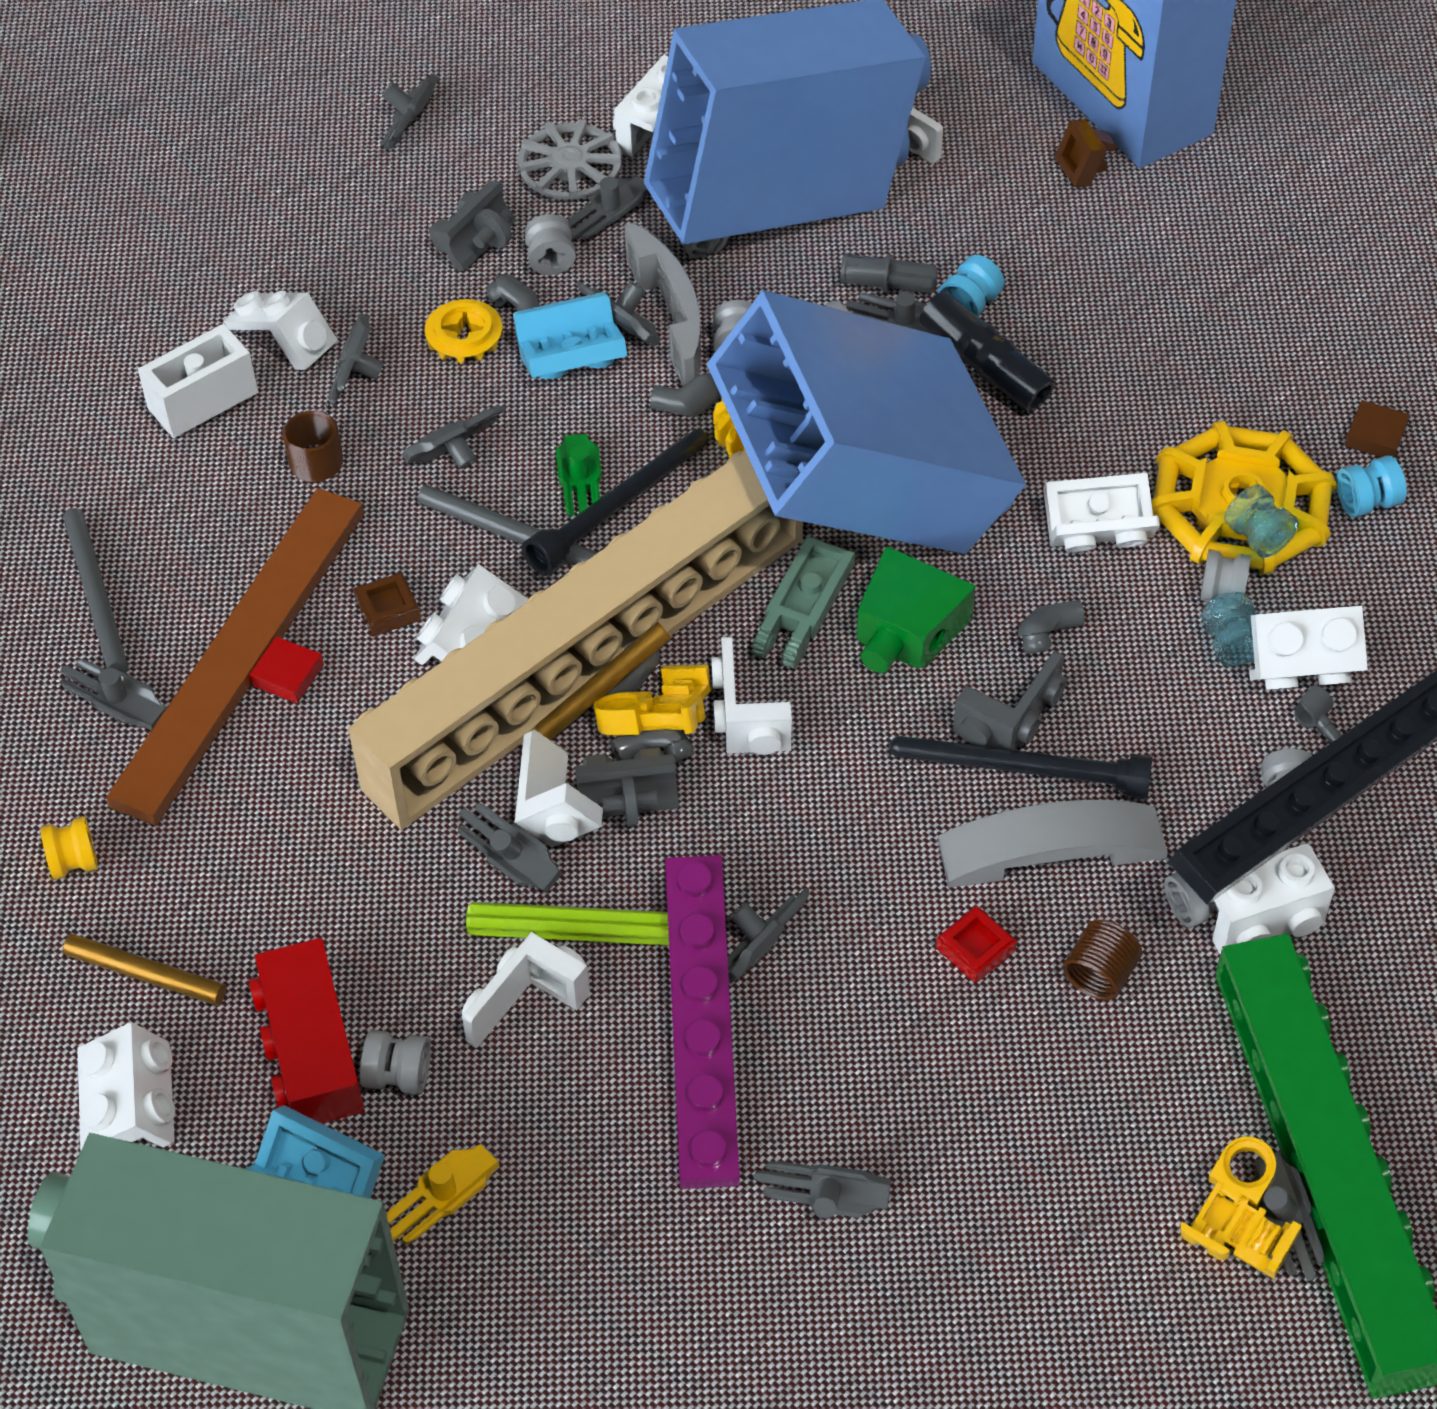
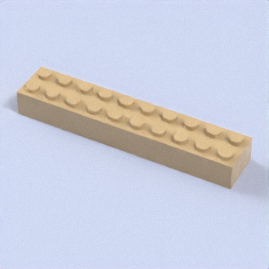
M746 451L736 452L728 459L726 464L706 478L697 479L686 492L669 504L657 507L646 520L627 533H621L614 537L606 548L587 561L574 565L566 576L546 590H539L527 600L526 604L504 619H498L491 623L483 634L463 648H457L448 653L440 664L423 676L408 681L393 697L377 708H372L362 713L356 722L348 727L361 791L400 830H403L522 744L525 733L532 730L538 732L535 728L537 723L624 650L625 645L638 639L656 622H659L671 636L803 540V522L774 515Z

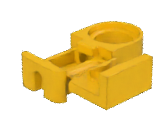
M662 666V695H655L653 698L651 691L619 692L601 697L594 702L598 731L604 735H639L642 731L663 729L684 730L685 734L695 732L698 728V723L703 722L706 718L703 700L712 690L709 666Z
M1240 1137L1231 1141L1225 1147L1209 1174V1182L1215 1186L1192 1226L1181 1222V1236L1185 1241L1194 1246L1198 1243L1207 1249L1209 1255L1218 1260H1226L1230 1257V1249L1225 1247V1245H1231L1235 1248L1233 1256L1274 1279L1299 1236L1302 1225L1295 1221L1292 1224L1285 1222L1281 1228V1226L1264 1217L1267 1210L1262 1207L1258 1209L1266 1191L1273 1183L1276 1170L1275 1155L1264 1141L1255 1137ZM1244 1151L1254 1152L1264 1160L1266 1171L1262 1178L1255 1182L1247 1183L1238 1180L1232 1174L1230 1162L1238 1153ZM1225 1196H1228L1229 1198L1234 1200V1202L1228 1200L1227 1198H1225Z

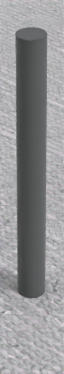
M427 484L421 488L418 494V503L520 544H523L525 540L540 530ZM574 543L570 546L566 562L576 565L579 562L587 561L598 552Z
M72 508L63 514V519L106 668L112 667L125 673L129 668L85 517L81 509Z

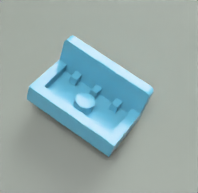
M605 292L525 309L513 314L520 358L532 378L554 379L565 375L569 369L582 366L602 368L611 365L614 359L627 356L625 338L613 322L610 298Z
M283 1105L272 1110L255 1164L244 1169L371 1198L385 1155Z

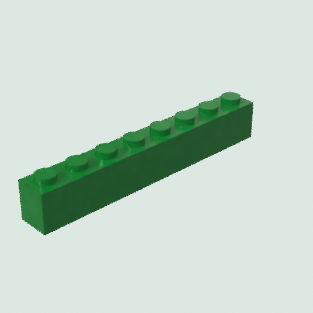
M1289 933L1222 946L1215 977L1279 1150L1286 1162L1298 1169L1310 1198L1312 1219L1325 1253V1261L1322 1266L1371 1398L1373 1400L1436 1386L1437 1311L1433 1303L1435 1300L1433 1279L1428 1268L1425 1265L1419 1266L1411 1247L1413 1244V1231L1410 1220L1404 1210L1397 1211L1391 1196L1392 1179L1388 1164L1382 1156L1376 1157L1369 1139L1371 1136V1125L1367 1111L1361 1103L1355 1104L1349 1088L1351 1082L1349 1066L1343 1053H1335L1329 1037L1331 1032L1330 1019L1325 1005L1322 1002L1316 1003L1310 989L1311 972L1308 961L1303 953H1296Z

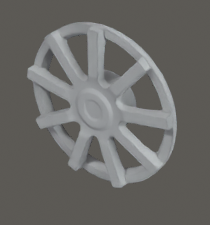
M579 119L578 123L553 125L552 122L546 123L544 129L536 132L528 139H523L518 154L519 173L529 187L547 197L565 200L585 198L600 190V181L606 178V176L590 166L589 163L611 164L613 168L608 177L613 178L617 177L622 164L621 150L614 140V135L610 131L606 133L597 127L587 125V120ZM574 133L569 143H566L560 134ZM584 134L595 137V139L584 145H580ZM551 137L557 147H551L539 142ZM604 145H607L612 154L590 153ZM530 151L549 156L527 161ZM552 167L538 183L533 181L528 174L535 169ZM588 175L598 184L589 189L577 191L576 181ZM558 178L562 181H568L569 192L554 191L548 189V187Z

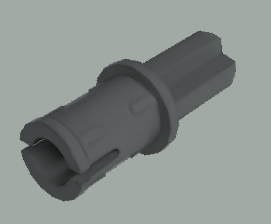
M846 252L843 255L840 271L841 284L850 283L882 287L883 293H889L890 288L932 293L937 286L938 270L933 264L894 260L893 254H888L886 259L852 255Z

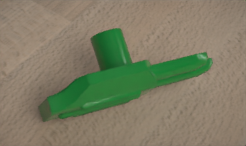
M587 434L564 435L563 443L556 449L559 483L563 486L566 512L571 517L574 516L572 492H577L579 514L588 508L586 491L591 490L592 504L600 499L599 482L602 479L599 446L590 441Z

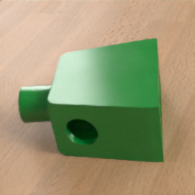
M887 546L883 551L858 610L857 639L866 645L860 655L864 665L877 673H886L896 659L914 668L926 667L973 618L976 585Z

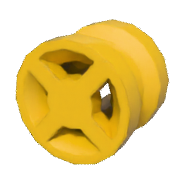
M85 816L74 818L70 825L58 828L53 824L40 827L44 852L53 880L65 878L69 871L79 868L86 872L98 870L95 847Z

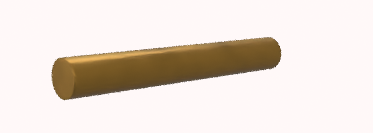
M656 622L537 723L535 728L540 734L551 741L590 708L595 701L603 697L669 641L671 636L659 622Z
M69 934L63 945V954L216 1006H219L225 997L226 985L79 935Z

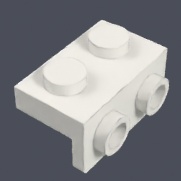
M663 55L614 109L613 128L616 132V142L621 153L633 157L654 133L668 56Z
M1148 473L1046 482L1043 486L1050 547L1065 545L1066 552H1083L1096 548V542L1116 541V546L1121 548L1135 547L1146 544L1147 538L1152 537L1160 527L1159 516H1153Z
M479 564L465 578L456 574L439 598L440 601L446 604L439 616L433 613L416 637L423 644L415 655L414 660L421 665L426 663L432 656L442 661L451 651L463 648L483 634L491 623L498 619H504L526 604L528 598Z
M1362 606L1251 615L1255 669H1250L1249 675L1250 680L1265 679L1266 690L1299 687L1298 676L1318 675L1319 685L1352 682L1351 672L1368 670Z
M1303 844L1282 851L1214 900L1219 913L1212 941L1220 954L1222 946L1289 933V935L1293 934L1295 937H1302L1316 931L1325 923L1335 887L1311 846Z
M130 1022L78 1047L80 1151L89 1132L129 1142L144 1138L160 1147H166L174 1143L175 1107L172 1097V1054L167 1040Z

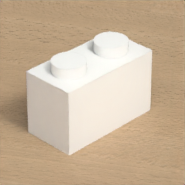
M224 323L138 368L147 407L172 438L185 433L258 393L250 352Z

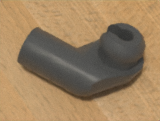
M684 730L642 731L639 735H622L610 741L611 749L617 761L634 759L639 750L663 747L665 755L674 754L675 762L691 756L694 752V747L687 737L691 734H685Z

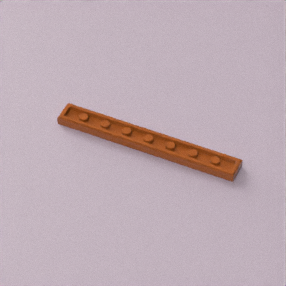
M320 488L315 490L106 796L109 808L152 825H158L250 687L249 674L276 636L279 638L284 636L364 516L362 503Z

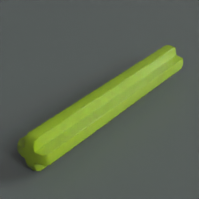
M472 902L468 905L466 912V929L470 935L526 938L532 932L542 939L669 945L668 912Z

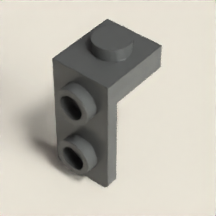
M1053 651L1015 708L969 686H965L955 702L953 732L960 735L969 744L1016 750L1021 742L1029 744L1040 726L1042 715L1040 714L1047 704L1054 707L1065 690L1067 677L1062 676L1064 655Z

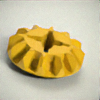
M461 299L445 303L435 309L425 323V336L429 350L437 351L442 361L455 357L462 364L466 357L471 356L481 361L485 351H497L498 340L503 337L501 317L494 308L481 301ZM464 323H468L470 332L467 338H458L461 329H464Z

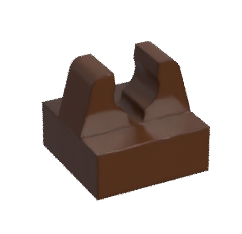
M1070 120L1054 158L1074 187L1091 186L1096 173L1103 172L1108 167L1103 159L1106 151H1115L1117 145L1108 132L1092 129L1087 120Z

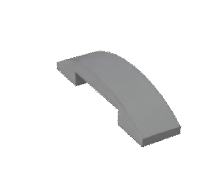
M635 223L624 225L626 260L637 285L643 290L659 287L675 324L669 325L670 359L682 386L700 375L701 369L700 313L694 288L680 262L660 240Z
M1072 800L1032 805L989 815L938 835V844L948 888L1003 881L1005 868L1109 855L1112 866L1167 859L1168 854L1155 807L1118 800Z

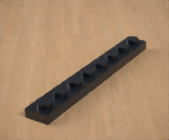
M1437 670L1179 848L1168 863L1208 905L1437 741Z

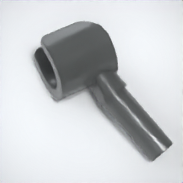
M1311 686L1301 697V702L1295 707L1294 715L1296 721L1306 728L1316 727L1320 733L1325 735L1330 743L1342 736L1333 725V722L1326 716L1334 705L1332 697L1320 686Z

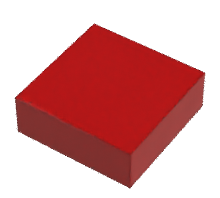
M276 636L249 674L251 685L298 704L324 666L322 654Z
M977 905L936 938V949L975 984L1016 951L1017 940Z

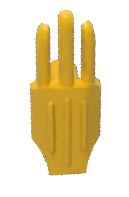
M479 1144L471 1149L452 1150L440 1161L433 1164L429 1170L418 1178V1186L386 1213L388 1223L390 1224L419 1199L422 1198L424 1200L390 1229L393 1241L402 1236L431 1210H434V1212L403 1237L404 1243H410L419 1238L440 1219L457 1211L486 1186L491 1175L499 1168L498 1160Z

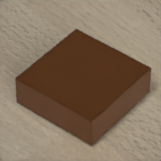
M1361 400L1347 434L1345 446L1378 457L1392 456L1395 458L1407 428L1410 414Z
M403 572L353 588L355 600L372 637L421 621L420 609Z

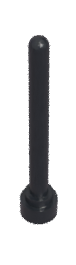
M701 429L691 431L558 530L541 529L525 540L522 544V551L528 564L537 573L544 576L550 575L566 562V556L570 552L571 545L705 447L708 442L706 432Z
M905 736L893 738L889 745L890 752L898 758L1114 784L1115 790L1126 791L1125 797L1148 799L1153 756L1131 754L1130 759L1119 758L1118 763Z

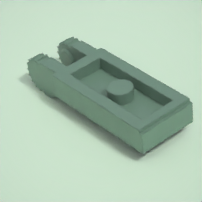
M807 536L766 608V617L754 640L752 654L762 658L767 657L776 642L779 629L783 628L792 631L791 639L786 644L783 652L782 662L783 665L795 669L806 653L810 638H815L855 565L856 552Z

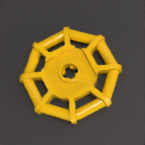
M1225 421L1213 422L1211 428L1174 448L1165 447L1157 455L1156 463L1159 468L1154 496L1151 500L1153 516H1159V522L1190 553L1191 561L1201 565L1206 561L1208 549L1218 550L1223 557L1235 558L1239 554L1251 556L1250 569L1258 570L1261 575L1272 574L1276 566L1311 547H1322L1330 537L1328 519L1331 496L1337 488V483L1332 473L1323 471L1293 441V434L1285 430L1278 434L1227 426ZM1213 449L1218 452L1217 458L1206 463L1207 457L1202 460L1196 459ZM1283 459L1298 475H1294L1289 470L1287 476L1279 468L1280 461ZM1182 474L1193 480L1190 491L1175 493L1179 475ZM1238 488H1244L1248 490V495L1252 498H1239L1234 494L1238 492ZM1307 494L1310 497L1308 513L1294 507L1296 496ZM1192 511L1197 516V524L1204 530L1202 534L1181 514L1182 512ZM1288 527L1296 531V533L1271 546L1270 540L1274 539L1282 528ZM1220 536L1252 541L1254 548L1216 541Z

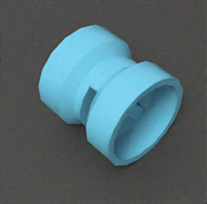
M972 255L957 269V275L950 276L940 286L938 293L946 290L978 317L985 309L986 303L993 301L1004 289L1005 280L998 266L990 259L981 255Z
M1392 456L1373 459L1367 467L1362 468L1360 465H1351L1341 468L1337 472L1336 489L1343 509L1350 517L1356 518L1367 515L1374 507L1379 505L1388 509L1405 502L1407 495L1405 477L1399 463Z

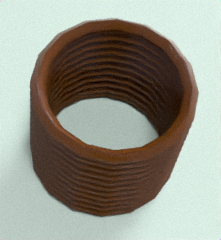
M314 410L296 414L286 422L283 428V440L289 468L292 473L299 479L309 482L323 481L334 476L343 464L338 425L334 418L327 413ZM312 444H323L316 448H304Z
M1093 920L1088 923L1064 962L1063 971L1069 982L1084 994L1098 1000L1116 999L1143 955L1142 947L1137 938L1119 924L1108 920Z

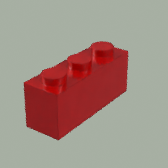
M322 937L254 954L259 977L248 979L256 1013L267 1010L270 1025L260 1027L259 1029L267 1061L279 1060L282 1074L271 1077L277 1106L285 1105L321 1124L364 1113L365 1109Z

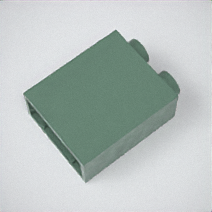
M89 1132L71 1175L57 1172L48 1174L38 1188L32 1203L28 1221L29 1244L31 1247L41 1250L54 1277L55 1298L67 1304L90 1354L311 1409H376L410 1311L383 1201Z

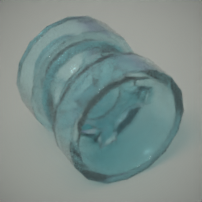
M1257 484L1242 491L1231 502L1225 512L1224 521L1236 534H1244L1248 538L1249 547L1259 557L1267 558L1279 552L1289 543L1295 535L1299 523L1297 518L1287 509L1275 506L1273 495L1262 485Z
M1242 592L1226 593L1214 598L1206 604L1201 613V618L1208 634L1215 637L1212 646L1221 664L1226 666L1245 665L1254 661L1251 615H1256L1257 613L1249 595Z

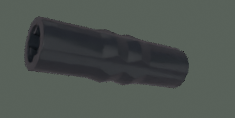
M946 290L937 293L922 310L919 322L935 335L950 338L963 363L973 367L981 378L993 383L1028 414L1033 413L1043 405L1053 392L1055 381L1018 351L1012 341L1001 336L994 326L981 320Z

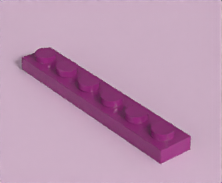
M722 855L665 858L680 1189L740 1186Z

